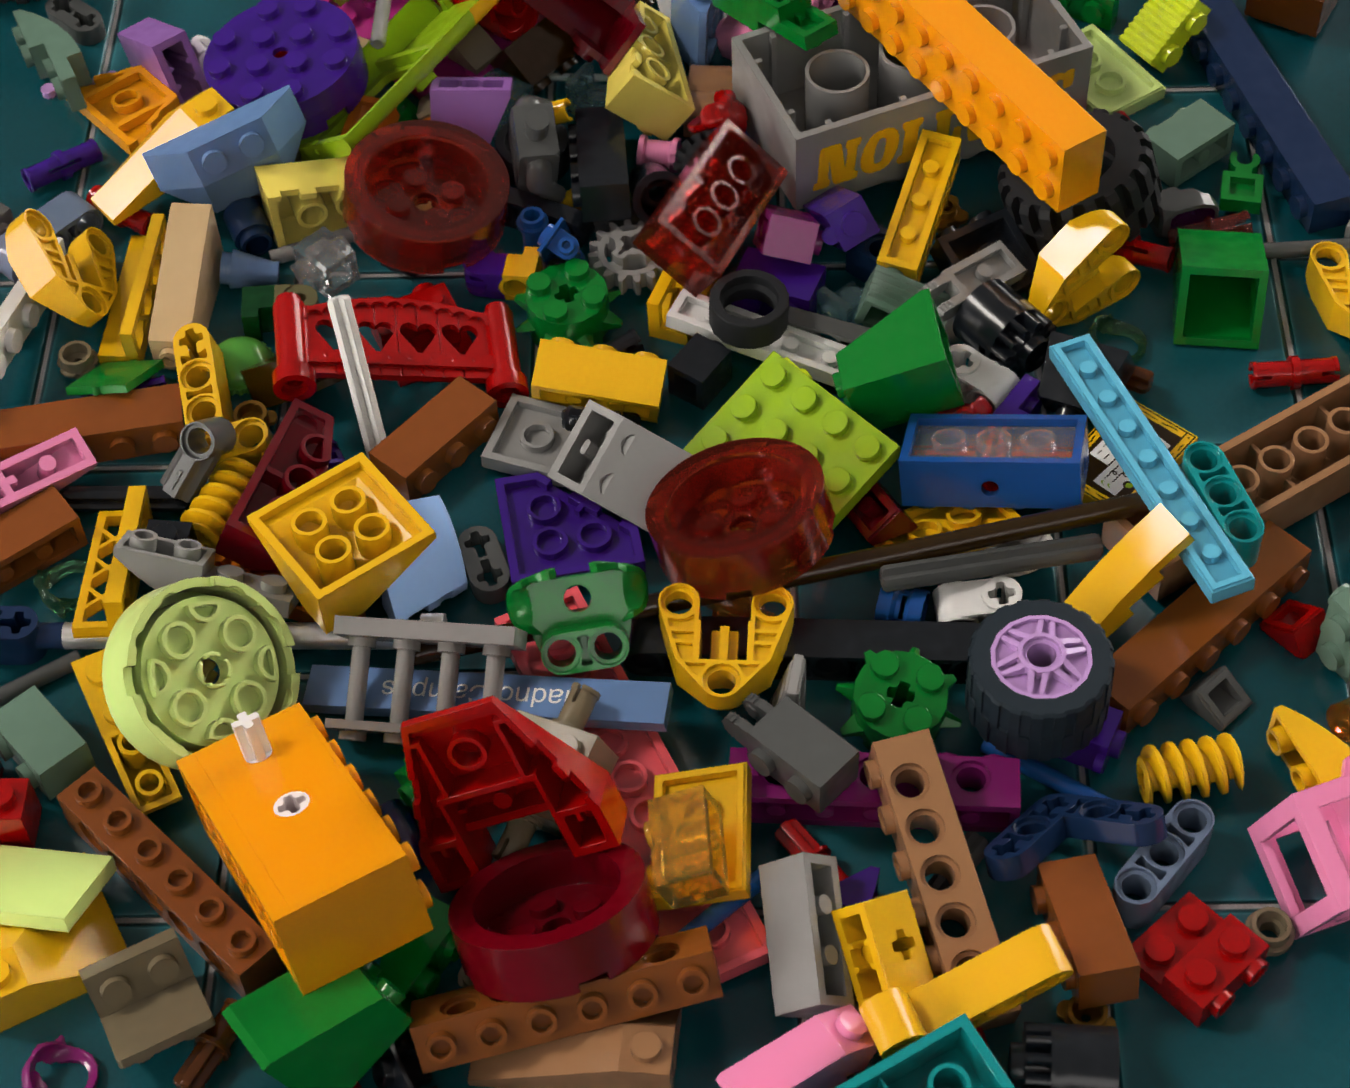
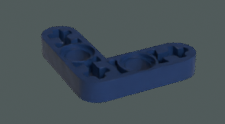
M1067 793L1044 796L1031 805L985 847L984 857L988 876L996 881L1020 879L1029 874L1067 837L1134 847L1155 845L1163 841L1168 835L1164 811L1160 806L1148 803Z

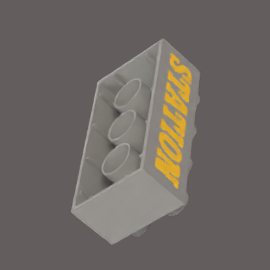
M966 0L1086 110L1093 45L1059 0ZM840 5L821 10L837 20L838 34L822 42L820 46L805 51L768 27L731 37L732 91H734L736 99L746 108L748 116L746 131L795 210L803 209L804 204L835 185L856 192L881 183L897 182L904 179L922 129L962 138L960 160L974 157L979 152L987 150L981 139L972 130L963 126L957 119V116L943 102H938L932 92L919 79L913 78L908 69L895 56H891L886 51L884 45L871 33H867L861 26V23L848 11L843 10Z

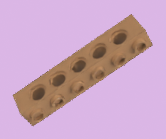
M929 728L872 742L868 761L863 762L866 781L870 790H878L883 805L878 807L880 825L885 835L892 834L897 852L892 853L894 869L900 882L907 881L919 928H922L927 946L924 947L933 976L937 975L938 977L999 945L1000 942ZM900 783L913 784L919 790L920 795L905 797L897 791L896 786ZM915 828H925L933 834L935 841L926 844L920 843L912 837L910 831ZM929 874H940L948 880L950 887L946 890L933 889L928 885L925 877ZM946 920H954L963 926L966 935L959 938L950 937L943 932L940 923ZM1021 1005L984 1023L979 1028L985 1031L1015 1023L1022 1010Z

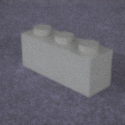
M801 852L758 866L775 1016L810 1019L817 1014L849 1004L855 1007L851 978L831 913L833 910L843 908L837 858Z

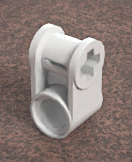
M966 344L950 346L964 403H972L979 396H983L991 404L994 413L1020 379L1009 368L1000 366ZM967 358L969 359L968 367L966 366Z
M1007 576L943 583L937 586L932 593L937 622L981 623L988 615L995 613L998 608L1021 601L1023 590L1016 580ZM998 588H1001V598H997Z

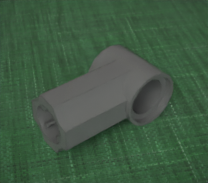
M214 416L186 424L180 434V447L160 480L163 485L162 490L174 499H180L186 503H191L195 497L199 496L201 488L206 484L221 456L229 453L234 448L236 432L229 420ZM206 431L208 432L211 438L210 446L208 445L205 439Z

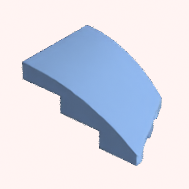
M440 495L407 500L435 531L436 539L382 594V606L389 619L408 620L410 616L422 609L430 612L440 606L441 602L445 599L453 598L467 589L468 580L458 539Z

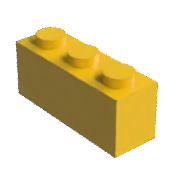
M554 337L551 340L540 338L531 382V398L567 407L569 405L585 407L588 400L591 399L610 410L620 411L621 415L623 411L637 413L641 420L657 423L666 379L667 360L660 359L657 355L644 351L635 354L618 352L614 347L604 344L589 347L577 345L574 341L563 337Z

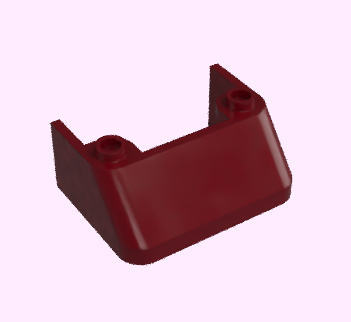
M522 0L568 33L576 44L573 50L589 63H592L594 59L597 60L602 72L607 76L611 74L646 27L634 0Z

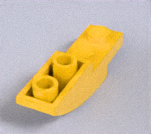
M102 649L70 664L129 800L145 815H148L183 799L170 768L160 765L140 753L128 742L115 724L107 706L103 690L102 662L105 649Z
M1284 705L1273 709L1269 727L1266 731L1267 742L1271 751L1276 756H1281L1289 768L1290 777L1296 790L1301 791L1340 778L1342 761L1347 756H1350V747L1321 725Z

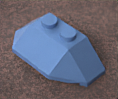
M287 85L144 152L142 156L160 191L190 203L212 204L213 211L218 213L225 210L228 205L238 199L250 198L260 193L254 166L295 162L306 120L290 86Z

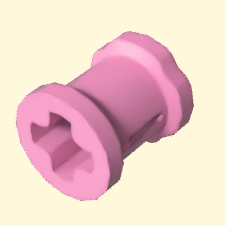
M640 134L637 145L636 165L654 162L669 168L671 173H677V170H673V163L677 162L678 157L675 155L677 150L681 148V138L665 141L649 139L648 135Z

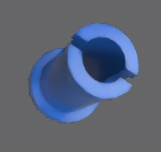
M535 206L527 207L520 212L516 220L517 228L522 233L523 251L524 246L540 247L537 241L549 224L548 216L542 209Z

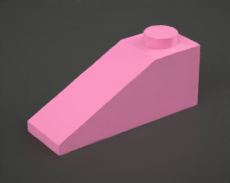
M76 427L0 462V514L52 485L59 492L97 466L98 462Z
M852 1004L813 1016L719 1073L716 1082L721 1088H835L846 1082L847 1076L865 1070L878 1049L862 1016Z

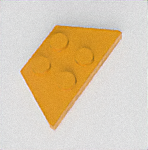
M141 65L125 68L115 73L93 76L95 84L80 87L87 108L79 110V112L128 155L139 146L167 113L181 105L178 95Z

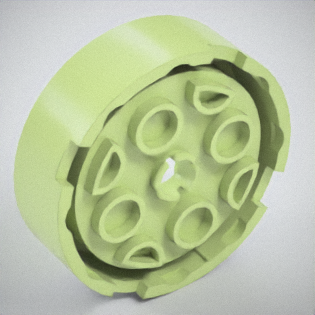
M222 576L187 578L153 590L137 599L123 612L112 628L107 640L102 662V682L110 714L122 735L140 753L160 765L179 770L176 763L177 760L234 734L231 723L238 720L237 714L244 711L247 715L257 712L260 719L263 720L297 703L300 673H296L295 661L291 647L295 646L293 636L285 620L272 603L255 589L234 579ZM207 658L213 660L218 665L220 671L218 681L215 684L204 682L206 678L203 674L202 661Z

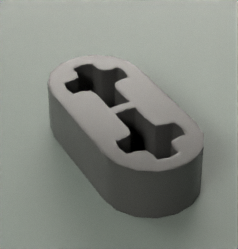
M48 0L46 2L45 9L48 19L64 29L76 43L90 46L101 42L105 38L106 28L102 15L83 1Z
M473 526L464 530L458 538L467 580L474 597L481 603L489 605L504 601L507 591L512 585L510 571L496 534L493 530L484 526ZM479 544L485 549V556L480 558L473 547ZM491 572L493 580L497 584L489 586L488 582L485 581L484 574Z

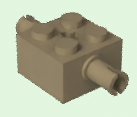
M573 682L571 691L557 719L552 718V720L517 710L609 771L610 775L612 774L619 757L598 735L583 731L596 702L601 696L595 689L583 684L581 689L580 683ZM550 810L508 821L491 856L498 860L528 847L536 830L561 838L564 837Z

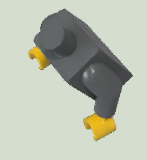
M533 95L521 96L517 99L515 106L511 108L507 123L516 189L573 207L572 189L566 191L563 186L558 184L560 151L556 125L573 121V117H569L566 111V106L571 105V101L568 98L550 101Z

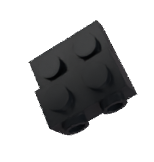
M1006 207L994 213H991L990 210L983 211L973 217L968 225L959 229L955 225L950 226L935 236V243L929 253L940 272L1001 240L1027 269L1024 277L1010 285V287L1018 293L1031 288L1037 258Z

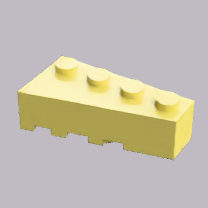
M639 1L636 5L646 27L608 76L605 109L631 122L643 134L648 136L654 135L661 140L667 141L695 111V106L670 18L646 3Z
M413 150L254 166L264 212L273 230V239L277 248L384 216L387 223L401 205L410 208L414 197L418 193L426 194L430 192L428 180Z

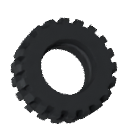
M1094 108L1093 112H1088L1107 130L1098 193L1059 213H1056L1045 201L1038 199L1033 189L1019 176L1014 175L1003 160L1001 161L1002 164L998 170L997 180L1004 208H1007L1034 253L1038 251L1040 253L1069 220L1094 210H1110L1117 214L1130 227L1128 242L1133 241L1139 236L1141 227L1147 228L1155 216L1154 213H1156L1160 206L1162 184L1149 136L1144 133L1143 128L1137 122L1129 120L1125 115L1115 111L1112 115L1105 109Z

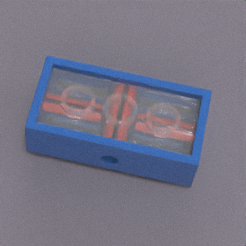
M910 414L898 460L902 506H917L923 509L962 507L972 510L976 507L1012 508L1014 510L1024 508H1051L1055 510L1083 504L1089 464L1087 415Z

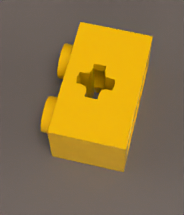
M908 889L831 911L859 1006L867 999L885 990L900 988L908 993L934 979Z

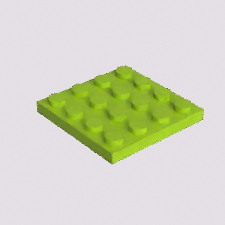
M775 351L764 360L683 449L714 467L692 509L765 569L804 562L893 465L901 452V448L897 443Z

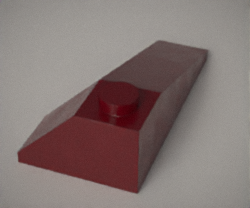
M294 398L225 524L215 548L217 554L254 572L279 570L249 525L246 516L328 471L332 453L333 416Z

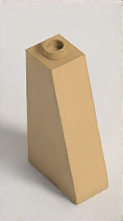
M171 203L148 336L153 360L162 359L163 369L177 370L173 338L182 326L189 323H199L207 329L209 327L220 286V262L222 252H224L212 204Z

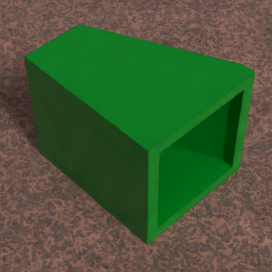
M1178 228L1173 263V344L1259 350L1269 277V267L1262 234Z
M929 288L919 291L835 354L839 372L833 373L832 376L838 397L840 399L843 398L845 405L878 430L908 422L910 414H936L965 405L948 335Z
M374 960L303 996L288 971L230 1004L221 1013L263 1072L288 1088H353L414 1021L400 1004L406 998L404 994L385 977L378 978V975L383 970Z

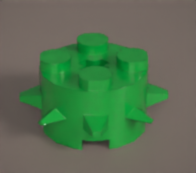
M573 258L566 263L552 265L540 272L530 274L526 281V293L517 294L514 298V302L527 311V320L517 326L515 330L517 333L530 332L531 339L538 348L540 338L551 340L554 337L567 338L574 341L577 345L593 347V344L597 342L603 344V337L608 330L621 328L623 320L610 311L609 304L621 295V291H608L605 279L596 270L590 268L586 260Z
M912 647L909 652L883 650L877 654L872 650L864 652L865 665L858 674L855 683H838L835 688L836 691L851 701L850 718L840 728V733L843 737L860 736L863 739V745L869 750L871 749L872 742L928 728L934 743L942 728L961 727L962 720L947 711L948 691L957 682L954 674H944L940 666L920 656V650L917 647ZM899 702L903 705L901 708L892 705V703Z

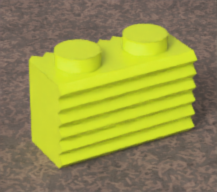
M1148 0V2L1144 3L1143 8L1139 10L1138 15L1134 16L1128 28L1124 29V33L1119 36V41L1163 73L1167 67L1174 66L1180 60L1183 53L1182 48L1191 36L1199 34L1204 29L1211 9L1200 0Z

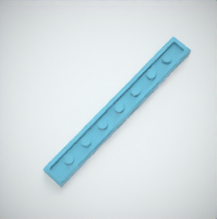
M1088 333L1049 346L1050 360L1149 511L1151 512L1161 502L1194 538L1195 541L1178 555L1210 604L1253 590L1255 577L1091 335Z

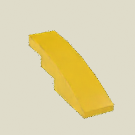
M1160 502L1101 559L1063 603L1072 605L1073 608L1090 615L1091 619L1096 624H1100L1104 629L1106 637H1109L1134 615L1129 608L1164 578L1159 571L1195 540Z

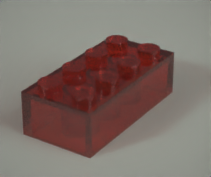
M727 118L702 141L632 243L696 297L723 274L789 172Z

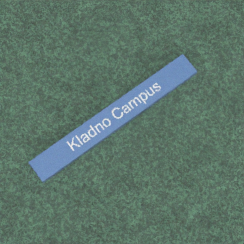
M312 664L302 702L306 712L345 714L350 666ZM369 667L364 716L390 717L395 669ZM414 670L409 718H416L436 712L440 671ZM459 672L455 706L483 698L485 673ZM504 674L502 701L516 711H525L552 720V718L557 719L571 691L573 682H578L581 684V689L583 684L595 689L601 695L584 728L667 732L673 697L671 682Z

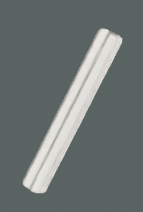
M338 295L328 299L327 305L367 458L370 460L368 452L384 440L386 434L351 298L349 295Z

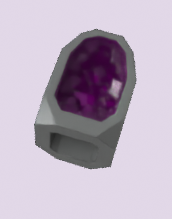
M1175 186L1169 187L1161 191L1162 199L1156 213H1154L1155 216L1149 225L1156 237L1176 239L1178 228L1203 230L1217 220L1220 207L1216 200L1208 193H1203L1194 188L1180 190Z

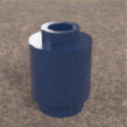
M241 198L228 205L223 213V220L236 248L256 256L266 254L273 245L274 234L260 203L253 198Z

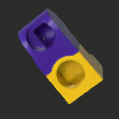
M524 246L523 254L495 253L487 248L471 250L463 258L467 290L475 296L502 300H514L517 294L526 293V281L530 274L543 270L542 259L537 251L539 247Z

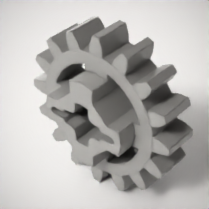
M625 219L624 226L620 227L611 222L609 223L608 233L598 230L596 232L597 241H590L589 267L596 270L605 279L608 290L618 286L621 295H624L627 289H633L636 295H641L642 287L647 286L653 291L656 281L659 279L676 243H672L670 232L661 233V227H647L646 223L641 220L637 225H632L630 219ZM607 256L611 258V262H610V263H609V261L606 259Z

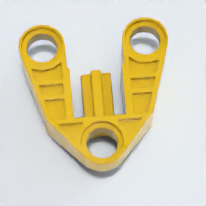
M28 208L9 224L5 235L8 262L31 299L85 327H92L108 314L118 293L114 246L103 231L96 227L87 228L71 242L68 253L64 256L50 221L41 212Z
M1103 209L1094 210L1069 220L1038 254L1028 301L1049 318L1055 326L1060 327L1079 323L1129 295L1139 284L1141 273L1125 257L1112 254L1124 245L1130 234V227L1113 211Z
M1319 242L1311 248L1305 273L1309 294L1327 330L1350 339V265L1348 253L1342 245L1336 242ZM1328 258L1337 265L1331 267L1324 266L1317 259Z
M684 583L671 584L660 592L658 598L660 627L675 681L679 687L706 707L714 710L736 708L743 704L742 702L751 693L758 695L771 687L786 652L794 625L793 596L787 589L781 586L770 585L759 589L753 595L751 621H748L746 660H738L739 632L730 631V626H720V631L711 632L710 659H702L699 593L694 587ZM682 599L690 602L692 608L685 613L676 614L669 611L667 605L674 600ZM768 602H778L786 610L778 616H767L761 612L760 608ZM721 688L731 689L730 692L724 694L715 693L712 690Z

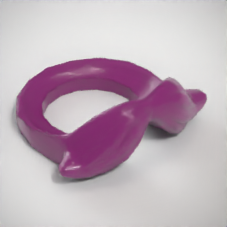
M60 1035L54 1041L38 1044L22 1069L21 1079L23 1088H48L47 1084L42 1081L40 1074L35 1070L36 1064L41 1061L47 1064L58 1062L83 1065L87 1068L89 1077L85 1088H96L99 1079V1067L93 1055L83 1049L67 1045L63 1035Z

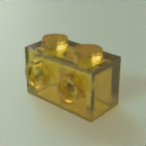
M703 785L647 800L649 820L644 822V834L651 848L652 864L647 866V875L652 891L655 894L659 893L673 910L730 895L722 808Z

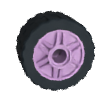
M1049 599L1017 601L1015 604L1002 606L992 615H988L971 637L967 659L965 706L969 712V720L972 726L976 727L979 731V735L986 742L994 745L995 749L1024 760L1050 761V759L1059 757L1062 759L1071 756L1077 750L1087 747L1090 741L1099 735L1103 728V722L1107 719L1115 671L1114 649L1111 641L1107 639L1104 629L1100 624H1096L1091 619V616L1084 611H1079L1073 608L1072 605L1063 602H1053Z

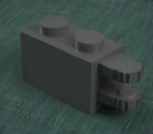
M751 693L742 703L748 715L756 720L757 723L754 726L732 711L721 721L728 734L747 748L748 760L759 774L766 777L770 775L784 786L786 792L794 801L801 805H809L819 814L858 778L859 750L787 696L775 707L766 700L761 699L756 693Z

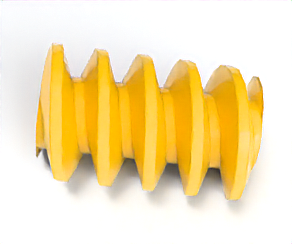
M228 457L221 461L218 471L212 473L208 483L201 488L199 496L195 497L189 509L182 513L180 521L193 523L198 542L202 546L216 548L226 522L256 469V466L247 460Z
M1227 732L1217 735L1215 741L1208 735L1202 736L1198 739L1197 744L1193 740L1186 738L1180 741L1178 748L1173 742L1167 741L1161 744L1159 751L1156 746L1148 744L1142 748L1140 755L1137 757L1136 775L1144 803L1153 804L1154 792L1159 791L1165 804H1170L1172 802L1173 789L1178 788L1182 799L1185 800L1191 799L1192 786L1195 785L1203 798L1210 796V785L1214 782L1221 795L1228 794L1229 780L1234 779L1240 790H1243L1244 766L1241 751L1235 739Z

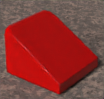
M1288 599L1259 625L1263 632L1294 656L1306 659L1316 650L1321 633L1320 626L1326 614L1323 608Z

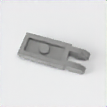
M999 240L943 270L940 276L931 282L929 281L918 292L929 288L933 299L937 298L944 290L949 294L951 298L937 307L940 318L944 322L956 315L964 300L984 282L991 279H1001L1010 286L1021 280L1027 269Z

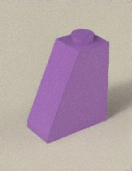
M147 17L116 33L131 67L138 65L144 67L178 95L180 104L209 88L185 30Z
M436 77L432 80L429 91L434 181H444V184L452 186L460 174L469 173L477 175L510 100L513 77Z

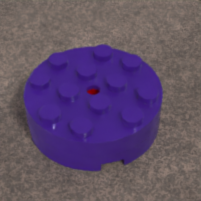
M261 0L256 6L232 18L213 35L206 50L203 63L204 75L209 88L213 87L235 110L289 85L306 120L302 139L328 130L326 121L345 108L346 112L350 114L364 95L369 74L365 56L352 20L343 10L323 0Z

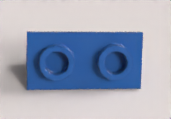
M560 217L555 225L552 223L548 224L539 236L537 244L540 247L537 251L545 266L549 264L550 260L555 258L566 261L573 258L586 260L583 252L579 250L578 240L572 236L563 217Z

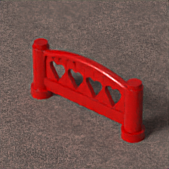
M284 292L279 294L272 307L277 367L272 372L273 392L278 398L285 401L293 402L294 398L302 401L310 398L316 392V378H347L339 349H333L316 330V327L319 325H327L333 328L327 302L304 305L301 297L296 293ZM391 297L351 299L358 329L360 327H370L376 330L377 328L385 327L393 333L381 351H376L360 333L372 380L451 383L460 375L470 383L485 384L486 394L497 400V407L499 408L506 407L512 393L529 397L527 376L521 372L513 312L507 303L502 301L491 302L485 306L484 312L480 313L457 306L418 299ZM404 328H410L416 332L421 329H428L435 336L424 352L420 353L400 331ZM445 330H452L456 333L470 331L476 336V339L465 354H460L442 332Z

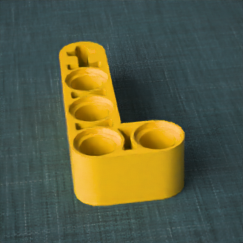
M189 323L182 326L173 338V349L185 426L191 422L214 416L223 417L233 425L236 432L234 448L229 453L221 456L212 473L218 471L221 461L228 457L247 460L257 467L261 460V452L266 451L274 434L260 418L248 417L234 421L222 350L208 329L202 324ZM206 431L205 439L208 445L210 446L211 438L208 432Z
M1040 924L1021 932L908 993L900 988L888 989L867 999L858 1009L881 1058L886 1059L964 1013L973 1026L977 1028L1064 982L1073 974L1074 970L1050 925Z

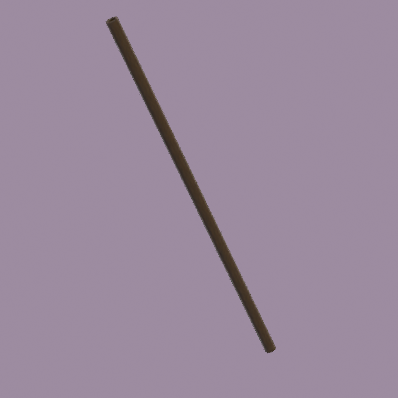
M1137 492L690 586L694 587L699 593L701 607L753 596L759 589L765 586L776 585L788 589L879 570L883 565L961 553L1148 514L1150 511ZM660 592L648 594L647 606L643 612L632 618V621L659 615L658 598ZM682 599L674 600L667 605V609L671 612L692 608L690 602ZM586 607L578 608V609H573V610H574V611H580V610L585 609ZM511 622V623L501 624V625H498V626H514V625H513L512 622ZM531 634L527 635V643L535 641ZM421 644L420 652H415L414 666L441 661L442 653L437 652L438 645ZM466 647L465 655H460V657L480 653L483 651V648Z

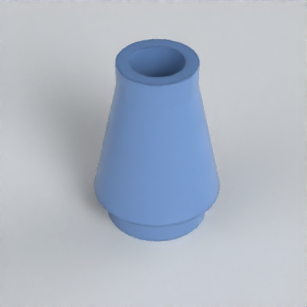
M234 248L232 252H222L219 275L220 284L229 285L230 289L246 286L278 285L280 261H271Z

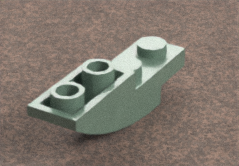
M21 9L13 11L18 26L12 27L11 30L27 68L35 66L40 79L49 77L59 101L67 99L72 112L87 108L80 87L92 84L93 82L82 52L73 38L59 25L45 17Z

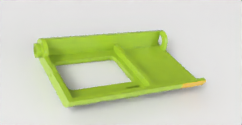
M409 0L389 21L385 46L381 49H375L369 41L362 48L369 73L364 96L375 97L389 82L396 79L399 80L346 134L338 135L342 131L348 117V113L344 108L326 121L328 130L302 139L299 145L301 161L340 158L352 154L415 87L418 93L422 92L437 77L433 69L500 0H467L458 4H453L450 0H437L441 6L435 3L434 0Z

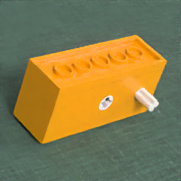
M296 703L263 720L260 719L257 712L247 715L245 711L236 715L238 720L231 723L234 734L176 761L207 836L303 996L434 930L427 909L434 906V903L424 882L421 879L416 880L413 873L420 869V864L412 847L407 841L399 844L401 838L391 817L388 814L380 817L382 816V811L371 789L364 790L363 783L352 763L347 765L345 757L335 739L329 741V736L319 716L316 715L310 718L300 703Z

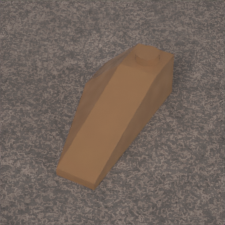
M682 1008L472 1061L470 1063L468 1085L493 1088H674Z

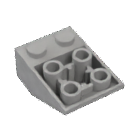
M589 399L547 477L672 545L714 467L620 414Z

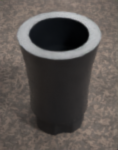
M654 162L637 164L632 169L629 175V191L633 197L634 211L639 219L653 227H666L677 222L684 215L689 202L688 190L682 179L668 172L664 166ZM658 185L656 189L650 190L653 186Z

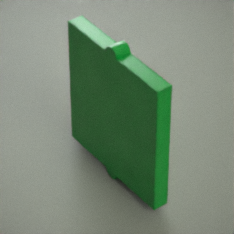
M134 359L130 361L103 362L65 387L67 395L93 394V396L128 393L163 369V360L137 361Z

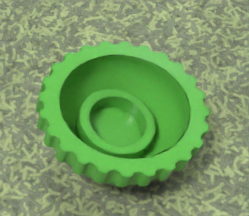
M236 336L218 344L224 356L230 395L238 394L242 396L245 393L249 394L240 371L275 356L271 348L266 346V343H262L252 337Z

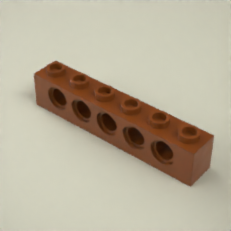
M95 766L56 795L69 826L98 855L113 856L117 867L116 873L242 997L288 972L264 929Z
M707 925L656 938L648 951L629 969L611 980L604 973L580 983L581 993L543 1002H507L487 997L474 989L472 985L411 1001L410 1016L414 1021L409 1025V1030L423 1074L724 997L719 969Z

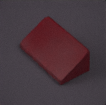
M879 481L873 485L847 514V517L872 546L907 534L918 528L917 524Z

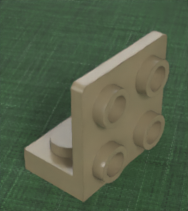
M173 927L79 970L86 990L101 1019L120 1069H125L135 1063L145 1062L156 1053L182 1041L196 1038L203 1031L216 1024Z

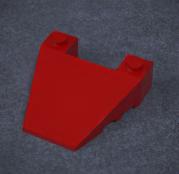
M495 696L485 697L401 723L400 731L408 781H412L414 793V818L418 819L421 836L419 840L420 855L441 893L460 889L472 876L491 864L493 858L491 853L495 850L496 844L486 827L550 810L575 858L620 846L628 808L609 771Z

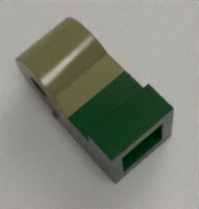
M302 284L242 287L241 319L245 336L263 341L264 332H274L272 307L279 294L293 292L301 297L304 305L319 304L317 291L311 286Z

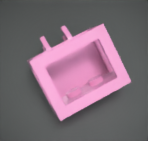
M1347 756L1342 761L1340 778L1291 794L1247 828L1280 908L1290 917L1295 927L1294 940L1350 921V756ZM1300 832L1327 894L1326 897L1307 909L1304 907L1276 841L1279 838Z

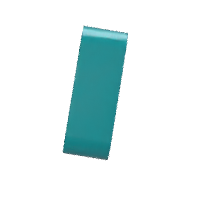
M1206 441L1194 442L1184 450L1181 470L1246 566L1250 568L1258 559L1265 530L1263 519L1220 447Z

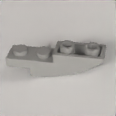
M136 529L133 531L128 530L113 548V556L130 572L155 590L187 578L222 576L242 582L258 591L273 604L283 618L288 619L299 602L283 576L274 574L260 576L246 573L242 568L234 565L214 566L216 549L204 547L200 542L193 539L172 540L159 537L157 533L151 530Z

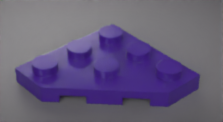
M538 472L494 479L512 585L523 578L549 568H555L556 577L591 572L589 562L592 561L628 563L638 566L643 572H646L639 529L635 524L625 519L619 522L603 513L602 507L575 492L568 494L552 485L551 479Z

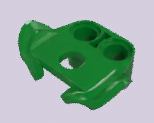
M592 561L589 562L591 572L556 577L555 568L542 570L517 581L509 587L506 594V607L509 618L514 627L522 629L533 636L540 650L543 665L556 675H569L618 666L626 659L629 653L632 618L643 612L648 602V582L645 573L640 567L628 563ZM574 585L586 587L591 594L589 605L580 611L569 609L564 602L566 590ZM606 632L614 633L621 639L619 648L611 653H603L595 646L596 639ZM558 640H566L574 646L575 652L567 660H557L548 651L550 645Z

